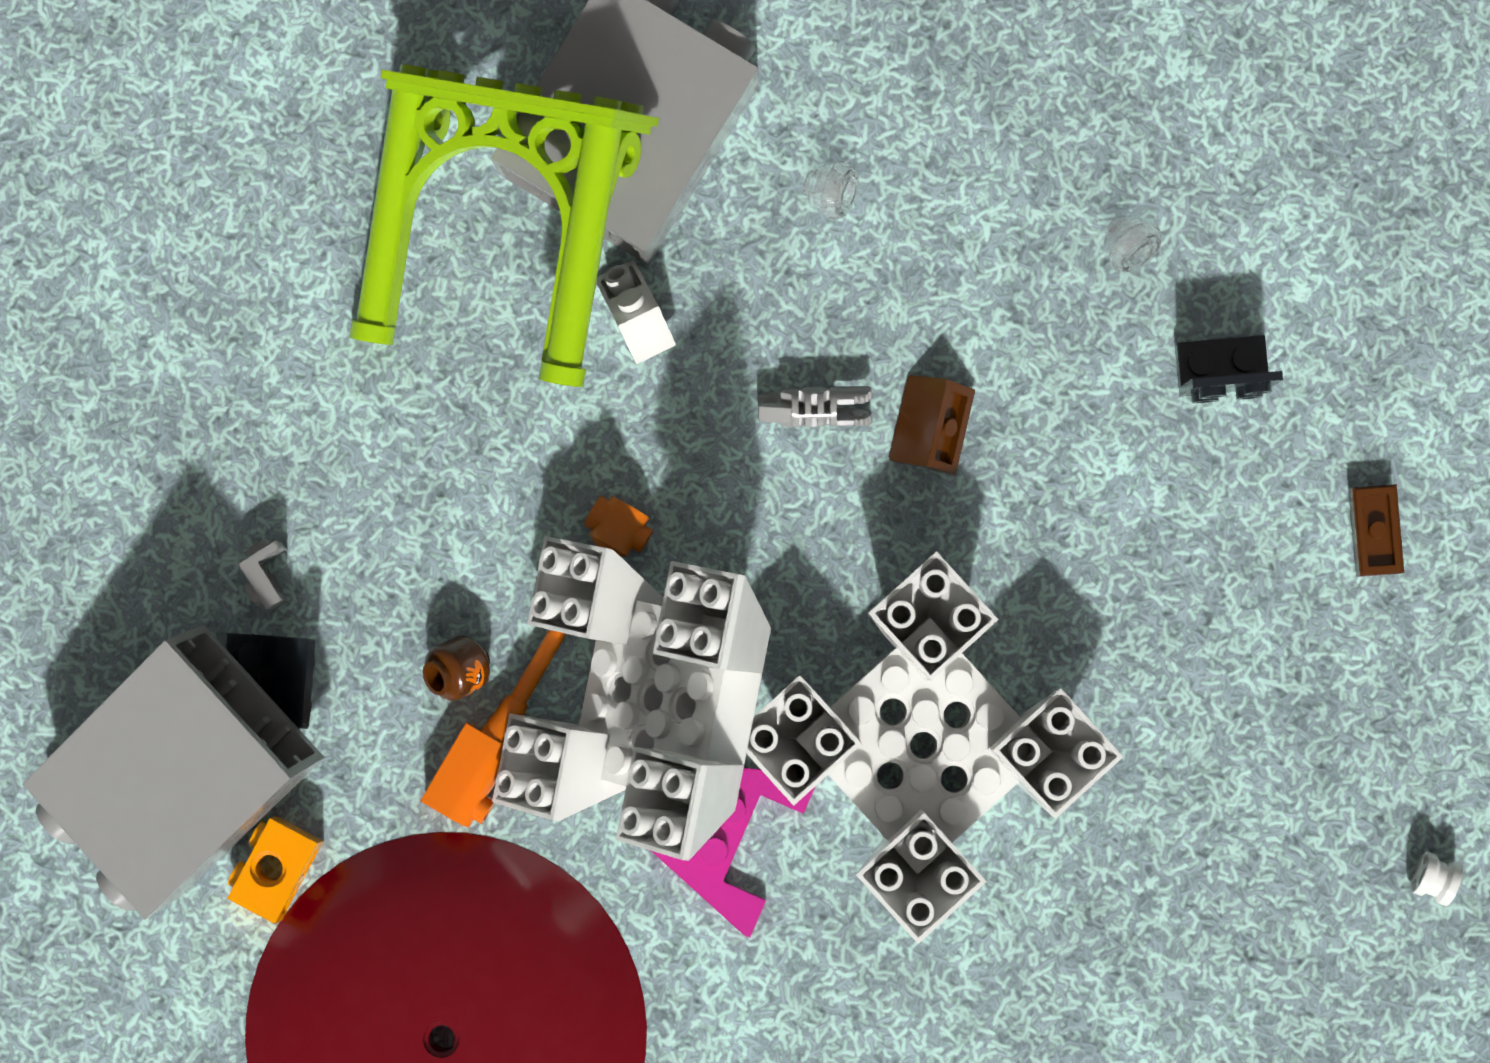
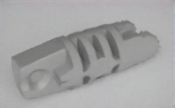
M869 386L804 387L802 389L791 387L782 388L781 393L759 394L758 420L759 422L781 423L782 427H799L800 425L805 427H824L825 425L868 426L872 423V413L868 409L837 408V405L864 404L871 400L872 388Z

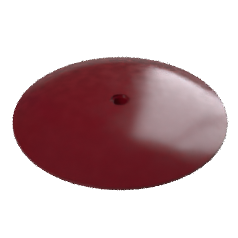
M451 832L411 835L381 843L339 863L312 884L284 915L265 947L250 989L245 1027L247 1063H645L647 1045L645 1002L639 975L624 939L602 905L581 883L565 870L537 853L493 837ZM440 1025L449 1027L454 1032L455 1044L447 1048L437 1045L433 1039V1029Z

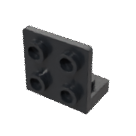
M1265 335L1178 342L1174 344L1179 397L1191 396L1193 404L1219 401V397H1225L1230 392H1236V400L1261 398L1263 394L1272 392V386L1283 381V371H1268Z
M216 632V639L298 729H308L312 709L311 695L313 668L315 666V640L310 638Z

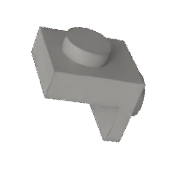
M268 538L261 540L245 551L248 558L238 563L249 581L243 585L246 593L257 607L264 605L266 610L274 611L288 602V599L266 566L267 562L288 550L281 541L276 540L270 543Z

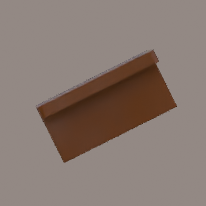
M908 376L889 460L901 464L921 466L938 473L956 476L975 389L948 379Z

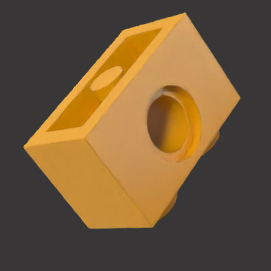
M278 816L270 818L267 823L261 821L249 840L248 845L254 847L247 862L239 861L229 877L227 885L233 888L227 899L274 924L282 921L324 841ZM267 855L277 857L282 863V874L276 880L268 878L263 872L262 863Z

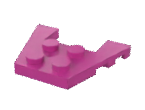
M744 768L735 811L689 861L652 852L736 929L750 938L766 899L725 882L724 878L760 796H764L804 814L815 787L793 806L761 769Z

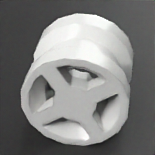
M1426 851L1418 862L1417 869L1411 880L1410 891L1419 896L1431 895L1436 903L1448 906L1454 899L1461 884L1463 865L1453 861L1446 864L1439 860L1438 855Z

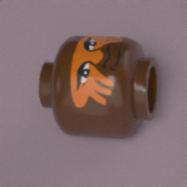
M464 635L445 641L431 648L426 654L422 671L425 684L432 693L449 701L461 699L481 689L488 682L490 674L489 655L483 646L474 639Z

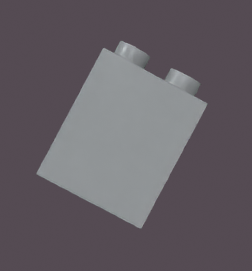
M589 0L536 86L543 88L542 97L553 98L554 90L582 94L581 103L593 105L594 96L643 105L642 115L659 118L658 127L652 126L650 135L636 133L641 142L639 165L631 177L618 176L609 205L604 239L649 265L759 87V68L748 62L756 50V46L736 29L715 19L710 20L703 33L698 32L673 16L680 4L679 0ZM519 112L517 115L519 129L529 136L533 126L538 121L544 119L545 116ZM579 122L580 127L584 130L585 123ZM554 129L547 135L545 140L546 154L553 162L565 158L571 148L570 137L565 130ZM499 148L495 150L491 160L500 176L560 211L551 187L535 167L514 153ZM578 167L564 173L573 193Z
M202 624L166 639L22 785L39 802L36 807V815L43 828L51 836L63 843H76L97 866L99 871L96 874V880L100 890L108 900L121 909L127 911L136 910L145 920L190 889L325 757L205 625Z

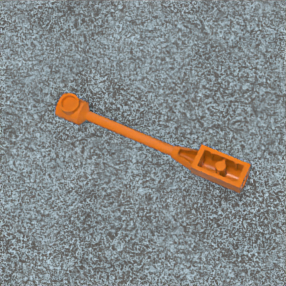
M601 495L584 523V526L591 530L589 535L595 546L613 549L620 557H628L632 549L641 553L653 533V530L646 526L650 517L614 496L608 499ZM548 630L513 692L505 697L482 729L472 723H465L420 800L422 803L468 828L473 820L480 824L485 821L495 804L488 795L496 782L509 713L525 715L528 706L526 703L567 635L566 633Z

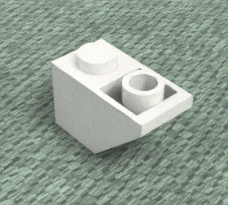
M634 259L622 265H616L597 277L596 284L636 364L676 345L661 310Z

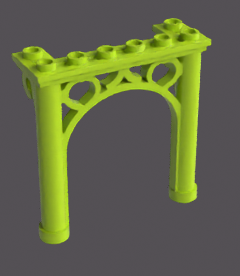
M401 64L400 72L382 70L381 79L387 80L385 89L392 90L357 319H352L349 338L370 343L393 345L413 215L421 189L430 175L450 158L473 149L499 148L523 158L541 173L557 199L561 214V245L538 379L559 385L584 387L587 368L582 367L609 205L618 176L631 177L639 165L641 142L636 133L650 135L651 127H658L659 118L642 115L643 105L594 96L593 105L581 103L582 94L554 90L553 98L542 97V87L515 83L514 92L502 90L504 81L477 76L476 84L471 85L464 83V74L442 70L436 71L407 64ZM466 103L493 107L490 118L486 123L475 127L473 113ZM450 111H453L458 120V128L452 138L443 142L442 140L446 136L450 125ZM517 112L545 116V118L538 121L530 130L529 136H527L519 129ZM579 122L585 123L584 130L580 127ZM554 129L565 130L571 140L570 151L565 158L553 162L545 151L546 137ZM502 133L505 137H499L496 135ZM426 145L431 150L424 157H422ZM578 167L573 193L564 173Z

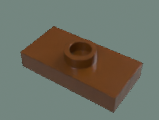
M1397 484L1349 488L1356 577L1405 573Z

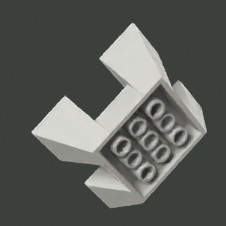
M545 536L527 625L596 640L579 725L509 713L492 802L552 821H560L625 790L616 840L673 858L689 861L736 809L771 627L745 575L671 561L663 597L613 549Z
M937 551L868 613L894 649L830 707L799 675L754 716L746 753L793 806L829 775L885 838L858 870L856 876L918 944L987 882L952 843L1016 784L1056 819L1123 758L1121 753L1061 688L1021 715H1018L963 655L962 652L999 619ZM891 698L899 700L904 707L903 718L900 722L893 725L886 724L880 716L881 705L884 701ZM952 702H960L967 711L966 721L957 728L948 726L944 720V710ZM920 732L929 733L934 740L933 751L924 758L916 757L910 749L911 739ZM893 762L901 770V779L893 787H882L877 781V771L881 765ZM949 766H958L964 773L962 786L954 791L945 790L941 784V774Z

